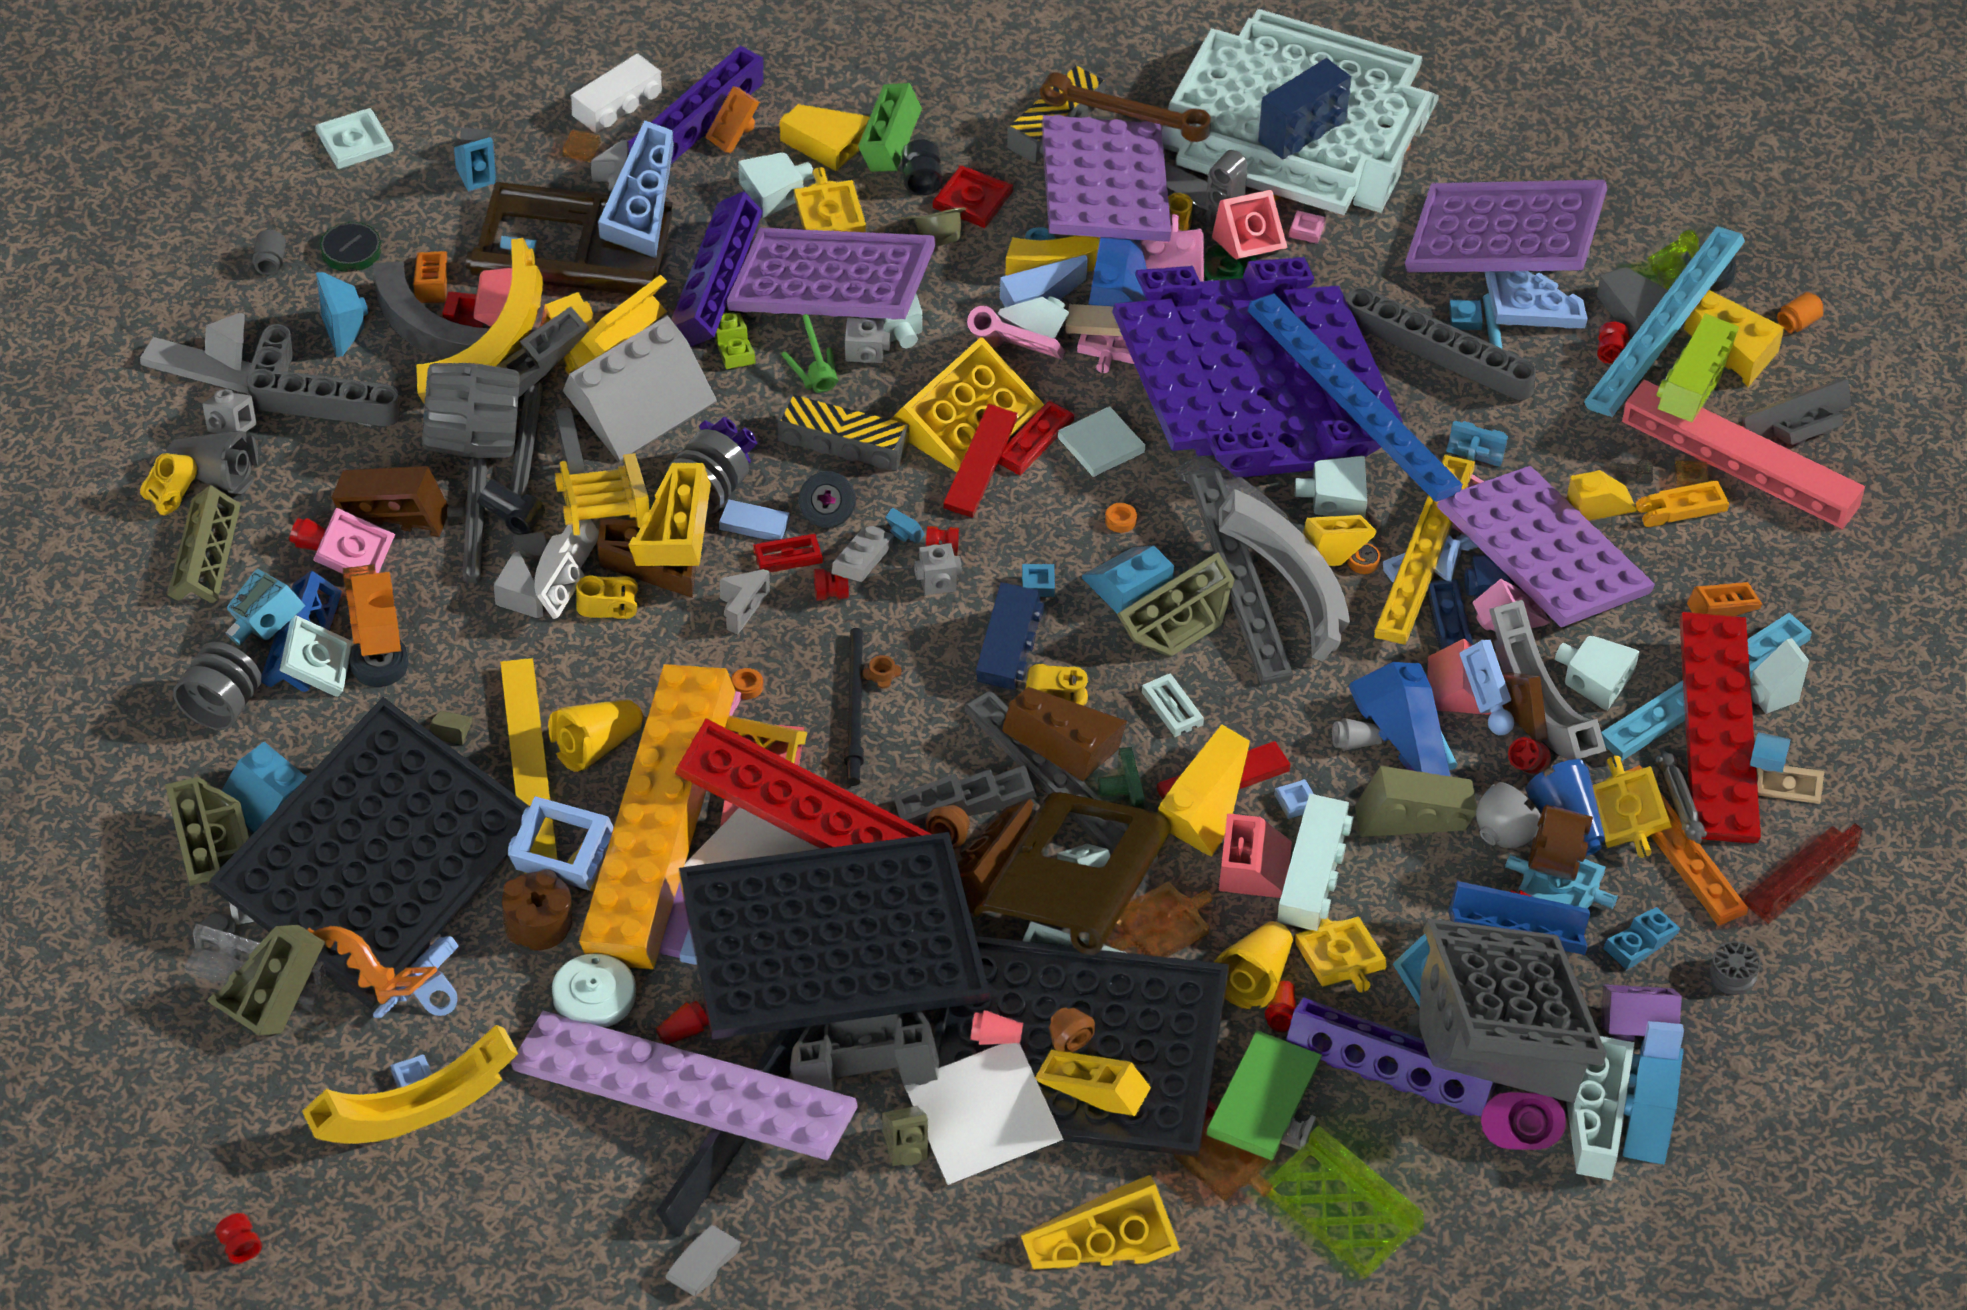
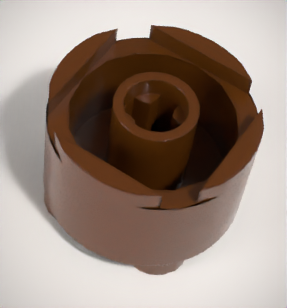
M1545 805L1537 824L1539 828L1536 838L1534 837L1528 860L1529 869L1575 881L1580 862H1583L1586 856L1588 843L1584 842V835L1588 836L1593 817L1564 808Z
M543 869L539 872L526 873L507 881L504 885L502 895L504 929L506 935L513 943L518 946L519 944L528 946L530 950L538 951L555 947L566 938V934L572 926L571 895L567 885L556 876L554 871Z

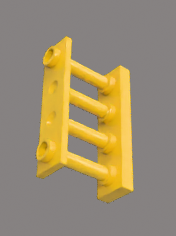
M635 453L623 454V465L618 466V469L569 475L566 461L560 462L561 473H555L557 492H563L566 506H563L565 525H571L574 536L580 535L579 520L629 515L630 518L635 517L638 528H641L643 524L642 518L646 512L649 513L650 509L647 490Z

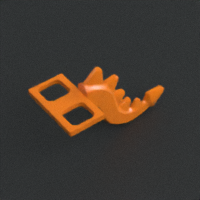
M337 926L323 927L316 931L310 928L307 929V931L323 940L328 948H332L336 941L337 952L340 955L348 952L351 953L347 960V966L360 970L359 986L361 988L374 986L377 999L381 1004H385L391 996H410L437 972L436 967H411L403 969L395 976L394 968L383 967L377 961L367 943L351 930ZM423 973L420 976H408L410 974ZM397 987H407L402 990H396Z

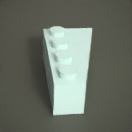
M1309 793L1279 902L1277 922L1317 931L1320 920H1327L1331 899H1327L1329 891H1335L1338 879V872L1335 869L1337 863L1342 864L1346 844H1343L1345 836L1350 834L1353 817L1347 815L1349 802Z
M1600 1036L1607 1053L1603 1066L1587 1065L1575 1102L1566 1101L1576 1174L1612 1180L1618 1155L1634 1042Z

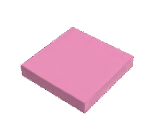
M336 508L313 561L349 577L379 573L395 534Z

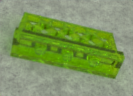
M1319 1125L1309 1134V1141L1261 1186V1192L1364 1279L1370 1276L1411 1235L1415 1237L1424 1229L1423 1211ZM1310 1154L1321 1163V1172L1300 1173V1163ZM1325 1167L1328 1168L1331 1172H1325ZM1341 1179L1347 1184V1194H1326V1180ZM1321 1180L1322 1195H1301L1300 1181ZM1282 1181H1296L1297 1195L1281 1196L1274 1188ZM1367 1201L1373 1206V1216H1352V1202ZM1348 1202V1216L1327 1217L1326 1203ZM1301 1203H1322L1323 1217L1307 1218L1301 1213ZM1393 1223L1401 1229L1394 1238H1378V1224ZM1374 1224V1239H1353L1352 1225ZM1327 1225H1348L1349 1239L1333 1240L1327 1235ZM1385 1246V1247L1379 1252V1247ZM1353 1247H1375V1256L1364 1266L1354 1258Z

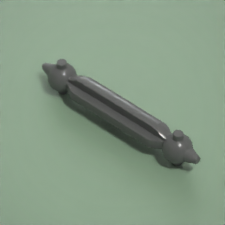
M1664 750L1661 752V757L1657 756L1656 762L1659 769L1664 772L1666 786L1686 837L1700 844L1702 837L1705 838L1707 832L1704 830L1703 824L1699 822L1698 812L1677 758Z

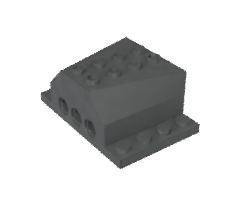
M1427 918L1423 930L1430 946V952L1421 977L1419 1028L1432 1065L1444 1070L1574 1103L1587 1065L1603 1066L1607 1053L1559 936Z

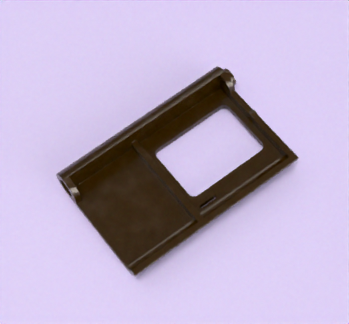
M495 181L479 243L474 246L473 251L467 252L466 269H471V275L480 276L484 270L512 268V255L492 253L499 224L504 216L580 224L583 226L574 262L535 258V265H537L543 277V284L634 295L658 277L671 224L673 202H665L657 254L656 258L600 238L598 221L610 195Z
M1062 792L1050 793L1039 807L977 905L973 916L980 917L982 912L990 911L1069 928L1071 943L1078 951L1086 955L1097 954L1102 950L1171 832L1170 822L1165 816L1154 811ZM1069 812L1097 817L1105 821L1112 820L1130 824L1105 866L1098 868L1043 856L1044 851ZM1079 933H1089V945L1080 939Z

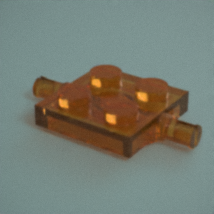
M1168 881L1130 902L1117 923L1125 934L1111 941V948L1124 951L1131 946H1135L1144 955L1160 957L1173 955L1209 934V925L1199 915L1198 909L1212 902L1210 893L1205 889L1189 898L1178 892Z
M1212 1118L1204 1122L1199 1157L1174 1154V1158L1224 1202L1237 1190L1248 1184L1259 1192L1262 1197H1265L1267 1193L1269 1194L1273 1188V1185L1259 1174L1272 1160L1206 1135Z

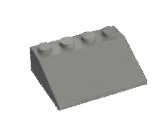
M668 315L570 373L563 388L565 395L618 462L623 460V454L637 452L717 402L686 338Z

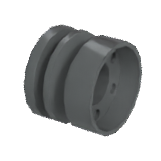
M704 429L698 431L687 443L683 451L669 464L664 472V477L672 463H704L711 483L707 515H710L719 510L731 492L745 479L749 473V463L745 453L728 436L715 430Z
M209 642L203 645L190 664V668L185 671L174 687L173 698L184 714L196 723L216 730L229 729L261 684V673L250 657L236 647L222 642Z

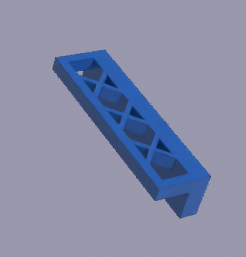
M311 570L292 585L291 590L306 605L296 615L310 621L309 614L316 613L320 626L330 630L342 591ZM318 589L330 596L328 604L322 605L317 594ZM289 621L275 634L261 675V682L268 687H272L284 679L300 691L306 692L310 689L311 685L280 671Z
M1460 881L1456 882L1448 910L1450 921L1558 935L1564 951L1585 955L1587 943L1584 934L1590 917L1588 908Z

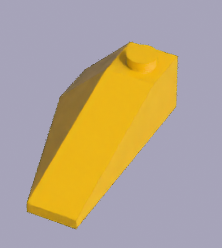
M1222 724L1177 779L1161 802L1157 812L1165 816L1170 822V833L1211 857L1224 840L1227 813L1233 814L1250 743V740Z
M1151 1175L1120 1186L1021 1234L1033 1269L1077 1267L1082 1262H1100L1101 1266L1113 1265V1261L1134 1260V1264L1148 1263L1180 1251L1157 1186Z

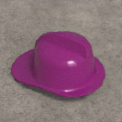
M1509 1092L1498 1094L1487 1102L1482 1110L1481 1125L1488 1140L1498 1147L1539 1150L1549 1148L1559 1141L1565 1131L1566 1118L1563 1108L1552 1097L1537 1093Z

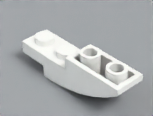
M591 519L579 520L580 535L574 536L571 525H567L562 534L552 536L540 558L535 575V593L553 619L559 617L576 590L577 582L580 578L584 577V573L580 568L598 541L599 531Z

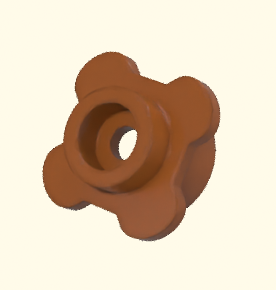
M879 655L871 659L869 668L863 670V678L872 680L878 684L879 688L885 689L890 687L891 681L895 677L901 676L902 669L900 666L895 665L894 660L889 656Z

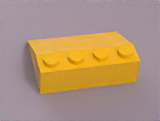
M981 336L905 404L890 420L908 424L910 444L955 472H958L988 404L1018 413V419L1010 435L1012 436L1044 406V403Z

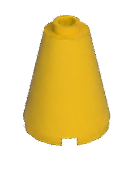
M629 699L561 707L549 716V738L551 743L557 741L560 752L556 753L559 760L568 769L578 772L590 767L637 732L642 725L643 713L639 705Z
M1269 921L1220 953L1213 962L1229 964L1225 998L1230 1003L1243 1009H1250L1252 1006H1260L1262 1008L1274 998L1293 942L1292 934L1285 925L1276 921Z

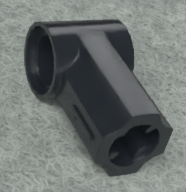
M494 479L489 480L477 500L478 504L503 518L506 527L517 535L530 534L545 513V507L539 499L528 494L520 496Z

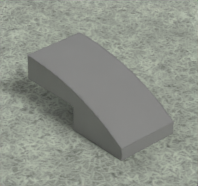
M711 1225L682 1253L667 1272L666 1279L696 1296L716 1279L718 1269L739 1252L741 1242Z

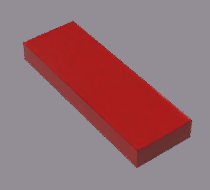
M1048 401L1008 441L998 464L1021 475L1058 438V430L1069 426L1074 421V413Z

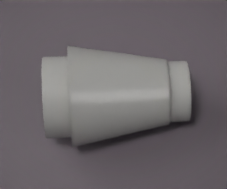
M1343 718L1341 721H1335L1332 727L1333 745L1335 748H1342L1343 751L1381 744L1383 739L1378 734L1381 730L1379 726L1372 723Z

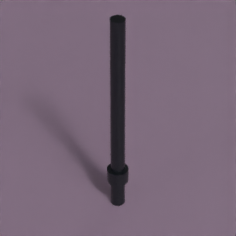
M860 628L850 630L848 746L844 749V763L847 765V784L850 786L860 784V766L864 763V749L861 747L863 630Z

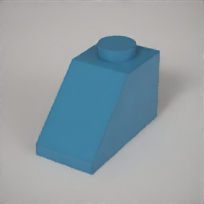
M491 137L454 147L455 167L468 191L495 184L494 148Z

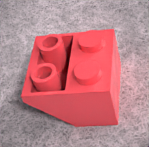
M1227 813L1219 891L1281 898L1290 866L1292 841L1261 817Z

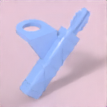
M1465 534L1457 536L1456 540H1453L1449 535L1434 572L1446 581H1451L1461 556V550L1469 551L1478 546ZM1405 553L1391 557L1383 562V571L1392 582L1396 578Z
M451 936L440 937L434 941L433 945L429 946V949L411 967H436L438 969L459 945ZM437 971L412 993L429 1013L437 1016L451 1013L457 1004L455 989L440 971ZM415 973L408 976H420L423 973ZM397 987L396 990H402L407 987ZM435 991H444L449 995L450 1002L444 1007H436L431 1003L430 995ZM412 994L410 996H391L385 1004H381L376 1009L373 1017L382 1018L397 1002L407 1001Z

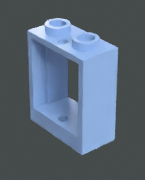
M535 796L531 806L527 807L523 812L522 825L517 836H514L509 843L508 855L516 870L526 873L549 869L554 871L556 876L565 884L590 891L604 860L614 827L609 817ZM545 817L589 829L573 865L530 853Z

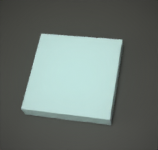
M371 108L315 125L316 132L337 169L393 152V145Z
M1110 406L1058 430V439L1093 477L1145 452V444Z
M295 615L289 623L280 671L338 697L344 689L353 641Z

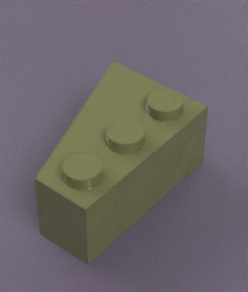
M1385 766L1379 767L1355 804L1361 837L1466 830L1476 815L1477 808L1471 779Z
M300 925L276 926L248 956L250 959L238 971H234L227 978L229 981L218 993H214L207 1001L258 1035L282 1033L325 942Z

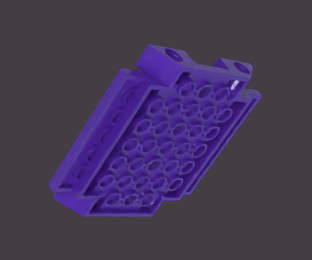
M1305 257L1249 261L1243 278L1200 281L1193 266L1136 270V278L1144 296L1149 301L1114 304L1113 316L1171 450L1194 449L1198 457L1214 455L1216 460L1237 478L1314 470V463L1317 461L1358 456L1367 457L1381 448L1248 312L1250 301L1275 294L1403 423L1339 285L1307 288L1313 284L1315 279ZM1221 305H1226V306H1228L1230 309H1225V308H1224L1223 306H1221ZM1241 350L1247 351L1250 355H1246V354H1245L1243 351H1241ZM1258 395L1266 396L1270 399V401H1266L1265 398ZM1280 442H1286V443H1288L1291 447H1287L1285 444L1280 443Z

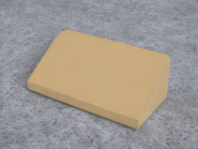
M1784 766L1783 773L1756 767L1758 796L1815 804L1821 803L1824 771Z

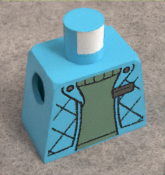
M257 568L227 606V610L236 619V622L225 633L239 646L251 633L263 640H268L306 605L286 584Z

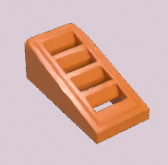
M418 252L416 254L413 286L415 298L420 303H444L446 301L447 252ZM426 264H439V265H432V266H423V265H426Z
M1743 582L1694 587L1687 605L1692 613L1737 616L1760 609L1762 602L1750 584ZM1737 594H1741L1744 600H1740Z

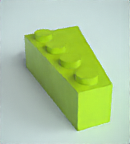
M1706 313L1704 314L1687 347L1683 349L1680 358L1676 359L1673 368H1670L1666 379H1663L1656 396L1660 397L1661 400L1657 409L1689 422L1694 421L1720 381L1739 326Z

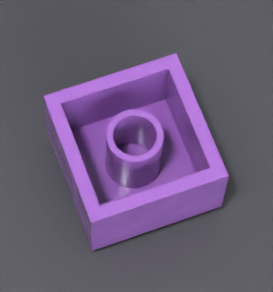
M1603 984L1601 1026L1609 1035L1614 1036L1613 1039L1634 1041L1635 1035L1645 1037L1648 1021L1680 1024L1682 996L1673 988Z

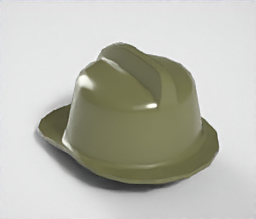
M966 208L950 209L928 216L900 217L897 219H913L920 235H933L935 246H943L959 240L961 230L960 213L966 211Z

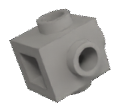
M847 318L845 361L882 363L883 351H889L890 332H884V319Z
M223 389L215 392L214 396L202 403L208 432H246L257 424L252 396L234 393L232 390Z
M951 543L919 547V560L914 561L916 580H921L924 595L956 592L957 575L962 574L960 556H954Z

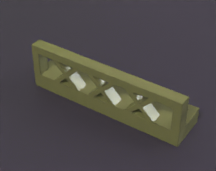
M211 485L191 500L168 591V596L178 601L190 592H193L209 603L216 602L219 597L241 503ZM217 503L229 509L228 517H222ZM217 526L222 536V541H216L211 527ZM207 550H211L217 561L216 565H210L205 555ZM205 574L211 585L210 589L198 583L200 575Z

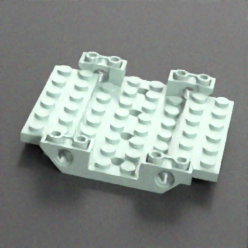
M1257 9L1252 19L1248 18L1239 36L1211 28L1170 101L1168 110L1184 113L1189 109L1196 108L1208 112L1211 117L1209 137L1204 141L1191 142L1182 137L1180 129L1163 125L1161 131L1163 148L1178 152L1176 165L1204 174L1209 173L1210 168L1226 151L1235 150L1241 153L1247 161L1246 186L1261 191L1272 190L1274 195L1341 215H1345L1354 197L1353 205L1381 213L1400 177L1403 156L1413 136L1420 137L1439 96L1432 92L1411 87L1421 66L1422 56ZM1328 58L1352 76L1347 120L1341 126H1336L1325 133L1320 139L1304 146L1299 152L1293 153L1282 160L1258 141L1262 97L1323 59ZM1190 124L1193 127L1202 126L1200 124ZM1382 124H1386V125H1389L1390 127H1389V128H1383V127H1380V126H1381Z

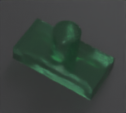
M1132 747L1119 748L1117 765L1119 775L1098 777L1100 797L1124 795L1126 806L1144 809L1145 798Z

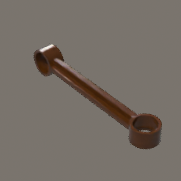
M1058 72L1050 73L1039 91L1041 98L1051 106L1060 107L1067 101L1180 129L1182 137L1191 142L1204 141L1210 135L1211 117L1208 112L1202 109H1189L1184 113H1179L1073 86L1072 81L1066 75ZM1051 86L1057 87L1062 93L1056 92ZM1190 124H1200L1202 126L1193 127Z

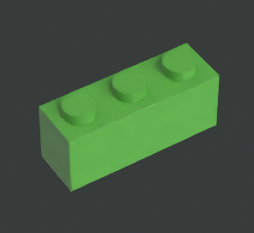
M910 83L885 84L881 89L858 145L869 170L872 172L898 170L902 160L901 151L908 144L922 110Z

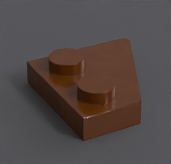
M1514 672L1502 673L1511 701L1502 705L1503 708L1512 714L1514 720L1533 740L1548 739L1540 676Z

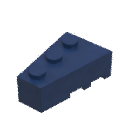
M1003 582L1000 583L976 668L978 682L1016 690L1019 680L1024 681L1028 662L1025 661L1029 651L1032 652L1036 630L1044 610V603L1040 602L1039 590Z

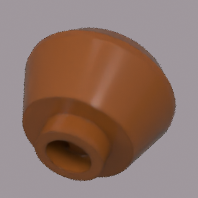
M955 805L934 808L929 812L926 818L927 832L931 834L949 832L953 849L960 847L965 842L970 821L963 809Z
M1062 1008L1055 1012L1051 1017V1024L1049 1026L1054 1048L1057 1051L1072 1053L1087 1044L1095 1032V1021L1093 1018L1076 1008Z

